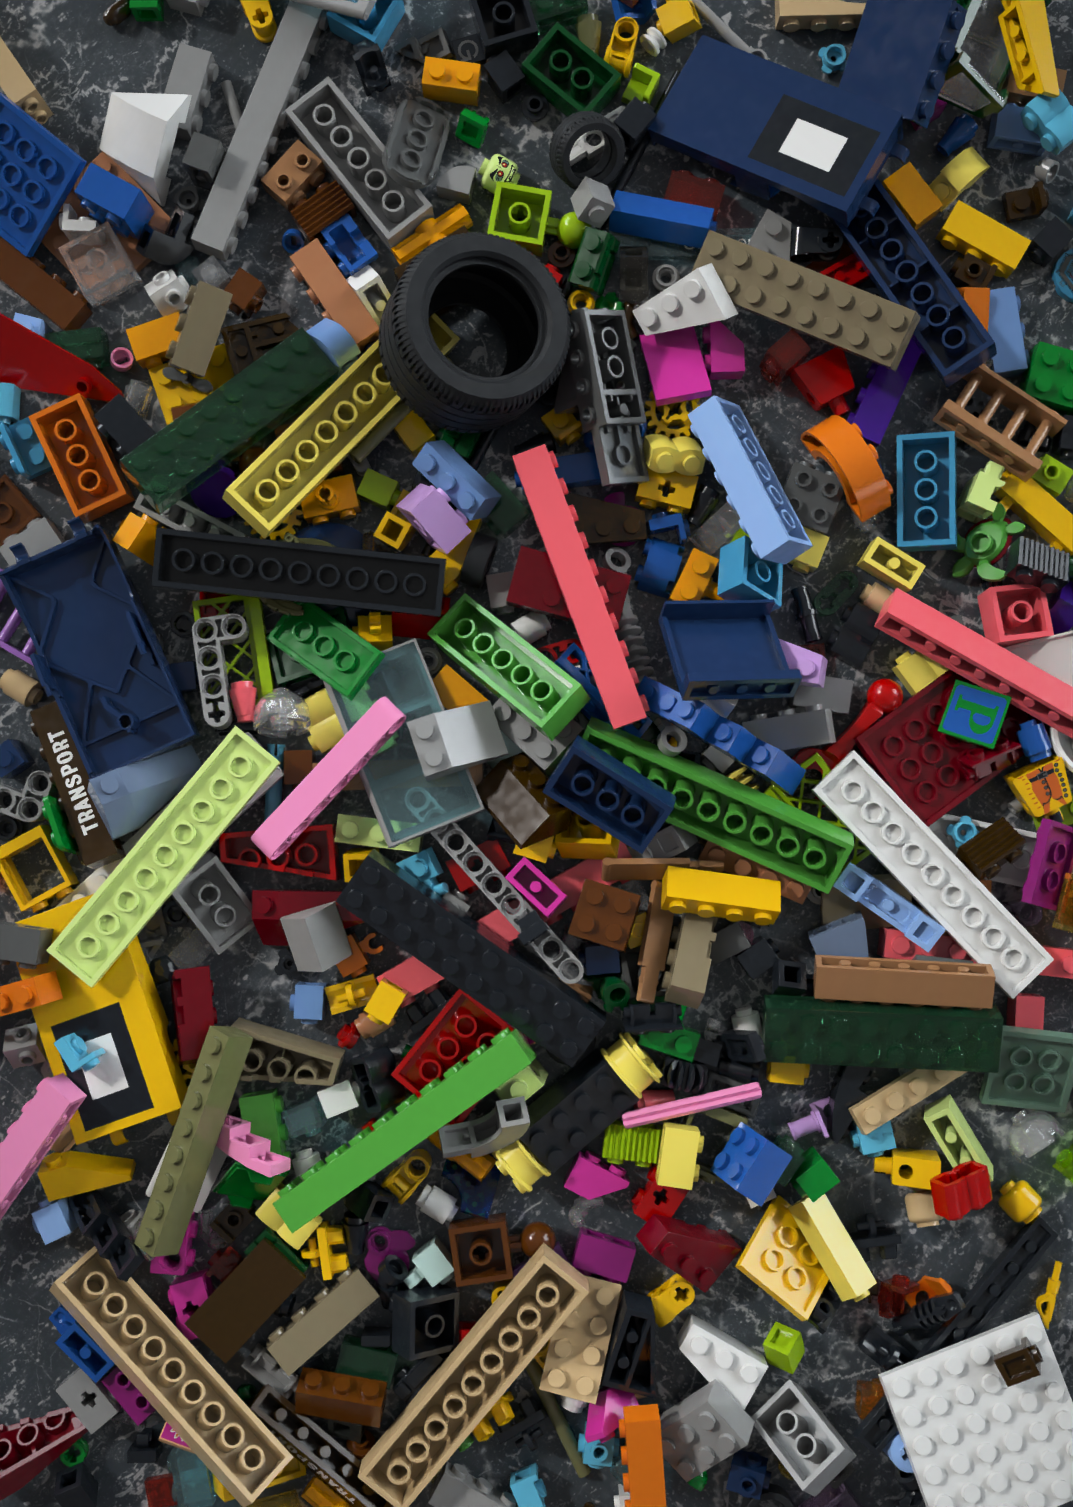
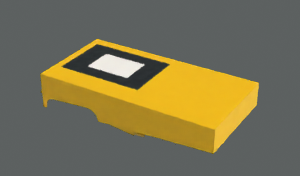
M93 894L15 923L54 929L52 944ZM138 936L134 938L99 982L92 988L51 954L49 955L48 963L39 964L36 969L18 967L22 980L56 970L63 999L31 1009L53 1076L64 1073L87 1095L69 1121L76 1145L107 1134L110 1135L111 1141L115 1146L127 1143L129 1140L124 1137V1128L164 1114L167 1115L169 1123L175 1126L188 1088L169 1040L167 1031L169 1022ZM75 1033L85 1042L88 1054L104 1048L106 1053L98 1058L100 1063L89 1071L84 1072L82 1068L72 1073L54 1045V1042L63 1036Z

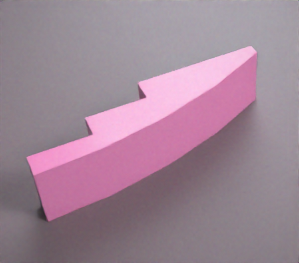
M229 1114L226 1115L216 1144L219 1149L247 1168L269 1178L291 1169V1158L270 1151L271 1140L250 1133L251 1122Z

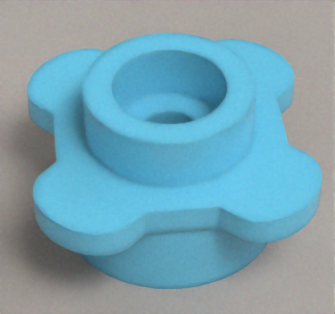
M831 44L827 48L822 47L819 50L818 56L822 59L823 66L821 70L824 74L829 75L832 71L836 70L844 71L847 60H845L846 51L843 45Z
M961 816L957 823L949 824L946 828V833L952 836L956 848H959L980 833L975 825L971 823L972 820L969 816ZM961 830H965V835L961 834Z

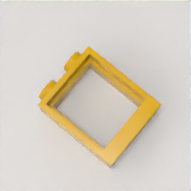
M39 825L0 846V872L21 912L32 910L33 913H36L49 906L48 900L57 897L58 900L73 892L72 887L80 884L64 852L54 846L51 840L52 830L49 825ZM44 841L65 882L32 898L11 857Z

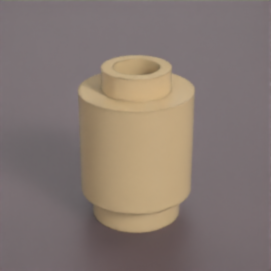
M875 582L872 586L867 584L859 598L862 599L861 604L880 613L883 603L893 592Z
M8 669L0 678V688L3 693L25 707H29L32 704L36 705L43 696L41 683L20 670Z

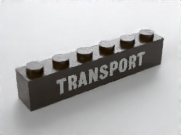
M54 701L31 711L30 714L33 721L30 722V726L35 736L40 739L42 746L39 747V751L43 760L49 764L51 772L48 773L52 785L58 789L60 795L58 804L62 812L67 814L69 820L67 829L70 836L76 839L79 848L76 850V854L80 863L86 867L98 869L124 858L126 854L120 838L112 840L87 791L89 775L57 702Z
M267 1384L259 1389L248 1407L292 1456L353 1507L393 1506L358 1478L361 1462L305 1414L295 1413V1406L272 1386Z

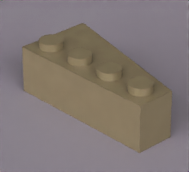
M240 1017L231 1025L253 1037L239 1078L240 1081L265 1080L270 1083H280L282 1081L295 1082V1084L333 1086L339 1076L346 1052L345 1049Z
M357 1266L352 1269L348 1267L346 1271L341 1272L336 1277L337 1282L329 1288L326 1286L314 1296V1300L310 1304L297 1310L289 1321L274 1330L266 1339L267 1350L288 1376L294 1373L379 1297L377 1291Z

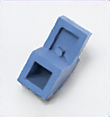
M325 318L304 332L314 356L327 362L335 381L358 360L357 355L361 352L356 342L339 323Z

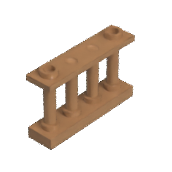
M982 364L962 377L968 382L955 403L948 399L938 410L932 421L947 431H955L956 437L997 464L1004 466L1006 470L1026 482L1039 470L1043 463L1035 454L1047 434L1053 438L1066 425L1068 420L989 369L987 365ZM977 388L991 397L978 418L964 409ZM1000 403L1014 412L1002 434L988 425ZM1024 419L1038 428L1026 449L1011 440Z

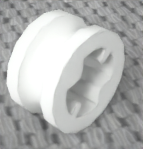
M649 27L647 34L640 36L641 45L652 56L656 57L660 53L659 49H664L667 46L666 39L655 27Z

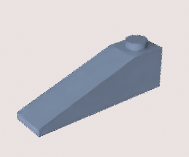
M189 745L116 768L90 779L87 791L112 840L141 828L151 816L162 809L172 797L184 788L200 769L202 763L193 746Z

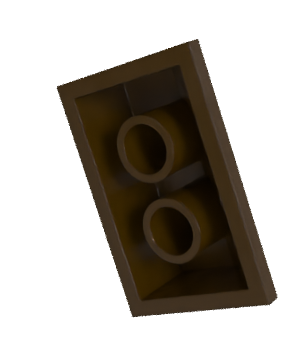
M524 752L501 760L476 786L484 808L520 849L566 831L572 810L543 793L548 778Z

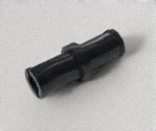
M808 585L791 590L797 609L796 620L801 623L805 644L823 639L816 618L818 611L813 607Z

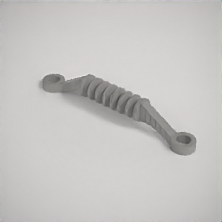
M613 547L604 554L601 563L605 569L627 574V570L631 565V558L625 550ZM611 557L617 558L621 562L622 567L614 565ZM627 591L619 621V629H617L619 631L616 632L618 640L625 641L629 656L625 657V660H629L627 661L628 668H635L641 683L644 676L648 677L654 673V668L647 666L651 662L650 657L643 656L648 652L646 646H640L645 642L643 636H637L642 630L640 626H634L639 620L637 615H634L632 609H630ZM649 677V678H651V679L657 681V678H656V677ZM647 711V715L650 716V719L654 721L653 723L660 730L656 740L659 750L667 756L674 757L679 755L687 746L685 733L676 725ZM667 735L676 739L677 747H673L667 742Z

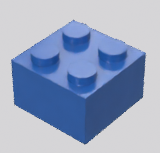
M92 162L74 191L81 201L80 205L89 211L88 216L96 220L101 225H104L105 222L112 225V229L124 238H128L130 235L139 240L145 223H149L155 212L141 189Z
M740 1122L738 1127L732 1131L730 1139L722 1152L716 1156L710 1170L736 1191L762 1207L793 1156L743 1122Z

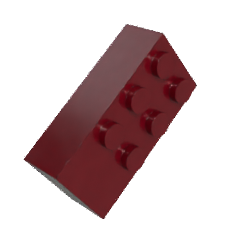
M521 546L506 605L573 623L548 554ZM597 566L599 575L594 577L598 587L604 586L609 602L605 603L608 614L614 613L619 625L631 575Z

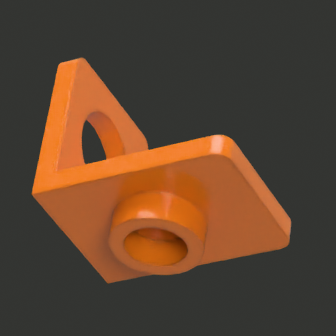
M924 1275L904 1296V1300L912 1309L916 1305L915 1297L919 1291H925L929 1298H932L936 1295L950 1293L952 1288L942 1278Z

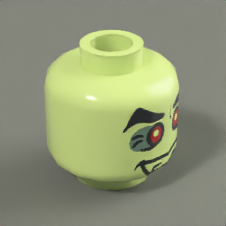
M498 153L494 154L490 160L485 158L478 171V174L482 176L481 186L495 194L497 181L517 184L521 175L517 172L518 166L515 162Z

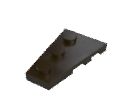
M570 492L564 495L568 506L573 504L579 519V521L574 522L578 533L584 532L588 545L647 540L645 511Z

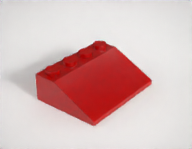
M458 989L391 1073V1076L419 1097L421 1096L419 1091L437 1077L442 1081L445 1079L443 1074L460 1060L466 1064L469 1062L466 1057L484 1043L487 1048L492 1045L490 1040L507 1027L511 1031L515 1027L464 991ZM523 1034L526 1040L528 1041L529 1037ZM478 1102L448 1123L450 1125L462 1123Z

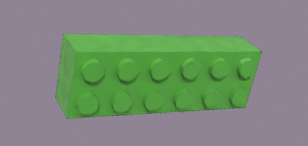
M466 593L427 633L441 651L550 741L557 737L591 699L579 682Z

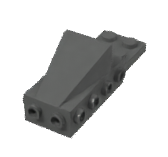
M587 307L574 309L571 311L572 315H570V347L560 375L554 406L555 414H580L583 433H592L602 487L648 482L650 480L639 425L646 423V416L625 310H608V308L588 309Z

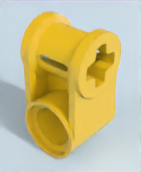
M240 0L256 39L263 43L273 41L278 28L273 17L270 1Z
M622 17L616 21L604 56V61L619 73L624 74V78H629L638 40L639 27L637 22L631 17ZM628 32L632 36L630 38H622L620 34Z
M424 1149L413 1150L399 1166H396L388 1174L380 1186L382 1188L387 1187L398 1198V1203L402 1205L427 1177L432 1166L431 1155ZM421 1160L425 1164V1168L423 1170H416L413 1168L411 1161Z
M677 1273L646 1295L652 1299L655 1323L659 1327L667 1325L677 1314L694 1301L695 1291L693 1284ZM680 1287L682 1290L686 1288V1292L677 1291L676 1288Z

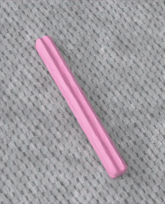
M758 1082L627 1111L622 1115L624 1127L629 1129L759 1099L762 1097V1091Z

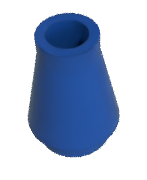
M963 113L960 117L956 116L941 141L936 145L938 151L945 157H948L953 151L975 137V132L978 130L977 123L966 113Z

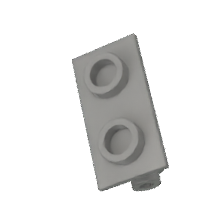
M260 1343L255 1346L242 1364V1367L264 1386L269 1384L286 1399L297 1389L299 1376L295 1372L288 1376L270 1352Z

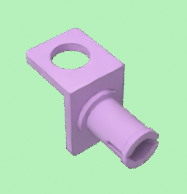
M830 1096L809 1104L812 1110L810 1111L811 1115L787 1123L794 1140L815 1131L822 1133L825 1139L829 1137L827 1117H825L823 1110L829 1103Z

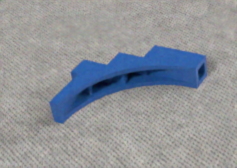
M647 676L643 677L637 692L639 696L645 695L650 712L704 741L745 766L769 784L793 796L806 770L783 751L756 738L743 726L720 716L705 703L699 700L682 701L680 692Z

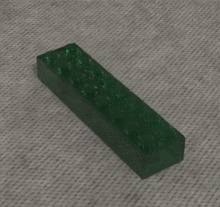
M301 327L120 459L122 471L160 515L324 393L337 380L339 370Z
M764 994L762 1040L765 1045L763 1051L766 1059L763 1062L998 1073L1004 1019L997 1005H993L992 1009L983 1008L976 1011L967 1007L944 1009L935 1005L913 1007L908 1004L882 1005L878 1002L866 1001L856 1004L848 1000L825 1002L811 996Z

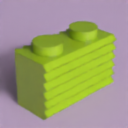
M615 1120L603 1131L602 1157L607 1158V1162L613 1164H623L624 1160L635 1161V1165L640 1167H651L652 1163L658 1164L662 1136L661 1125L646 1124L627 1129L624 1127L622 1120Z

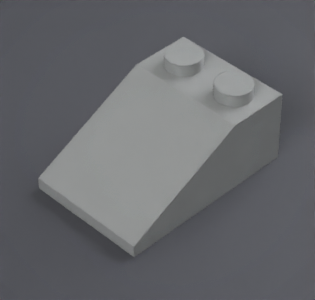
M490 700L432 713L406 722L427 782L508 755Z
M209 850L170 895L218 955L255 927L252 920V903L218 857Z

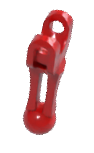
M891 679L875 681L867 691V703L864 704L850 725L836 738L835 743H829L822 749L810 747L801 749L792 759L800 765L818 752L832 770L849 754L855 745L854 738L866 731L883 714L891 713L902 704V688ZM816 761L806 768V770L816 769L823 776V770Z

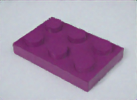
M1042 818L1041 825L1036 833L1037 841L1034 852L1029 861L1030 868L1027 880L1022 888L1023 895L1021 901L1062 912L1073 869V827Z

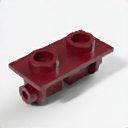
M997 738L994 750L986 747L969 750L966 755L957 758V762L966 765L967 769L964 770V775L967 780L972 779L976 781L992 773L990 763H993L994 770L996 771L1015 764L1016 760L1019 759V753L1016 749L1021 748V744L1008 738Z

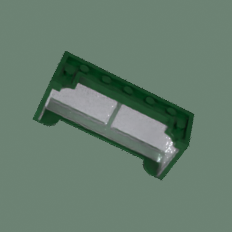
M957 0V3L968 11L938 99L983 119L992 113H999L1008 102L1009 92L1006 89L1001 90L1011 68L998 20V16L1005 9L1000 0ZM1044 0L1045 7H1047L1052 2V0Z

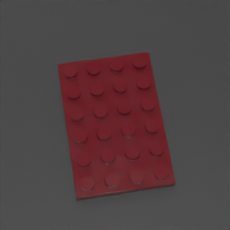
M950 669L853 739L877 775L927 827L1007 768L996 771L994 770L993 763H990L991 774L976 781L972 779L967 780L964 775V770L967 767L957 762V758L966 755L969 750L982 748L983 746L973 745L937 732L955 681L960 680L978 686ZM1009 704L998 738L1004 737L1019 743L1015 733L1021 730L1019 724L1036 719L1037 724L1041 722L1030 714ZM1022 748L1016 749L1019 753V758L1024 755Z

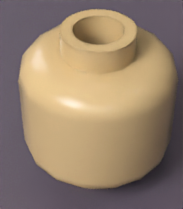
M912 1187L913 1192L905 1196L909 1221L916 1223L917 1228L940 1225L939 1220H942L944 1217L935 1214L932 1191Z

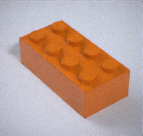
M77 393L28 417L75 518L79 516L83 523L86 524L135 501L106 437L97 429L99 422L94 417L95 413L89 401L80 393Z

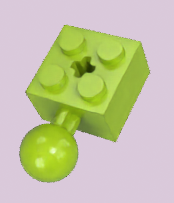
M497 181L487 234L498 235L500 238L505 237L506 240L510 239L511 242L514 241L517 245L520 244L522 248L525 247L533 255L542 257L546 234L558 236L559 241L564 246L577 249L580 246L585 228H592V226L578 220L575 212L566 213L560 219L549 217L552 205L551 190Z

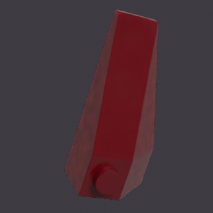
M252 890V920L263 945L289 946L280 918L336 901L342 891ZM336 902L344 929L364 923V921Z
M69 1407L50 1411L45 1416L35 1419L30 1417L20 1419V1423L8 1426L0 1424V1501L24 1487L88 1432Z

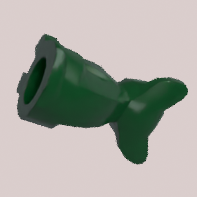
M583 973L582 978L590 982L593 991L597 993L598 999L604 1001L606 1012L612 1013L613 1008L618 1006L621 1011H623V1007H628L627 1002L630 999V988L623 980L617 977V973L586 975Z

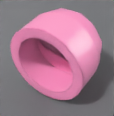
M124 347L115 348L110 355L111 366L118 372L128 371L133 364L132 353ZM126 359L128 360V362L119 365V363L125 361Z

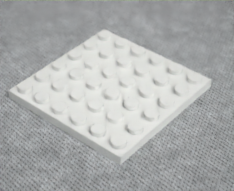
M1030 1313L878 1374L926 1507H1058L1073 1500V1402L1038 1313ZM1027 1337L1031 1345H1037L1042 1355L1041 1375L1007 1387L993 1360L994 1355L1021 1345V1338Z

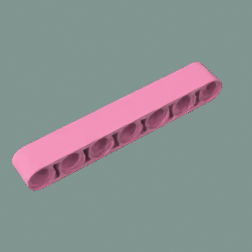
M386 696L377 700L255 831L251 841L271 861L278 858L403 725L407 718L406 715Z

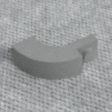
M525 1097L496 1101L494 1109L481 1118L441 1127L438 1130L443 1159L471 1154V1158L487 1155L503 1149L521 1138L530 1126Z

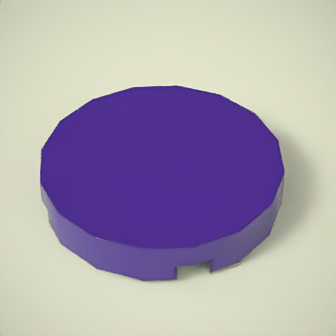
M208 464L199 469L191 478L189 486L191 498L197 507L206 514L218 518H227L235 515L237 512L222 499L225 490L237 479L234 476L235 473L231 469L218 464Z

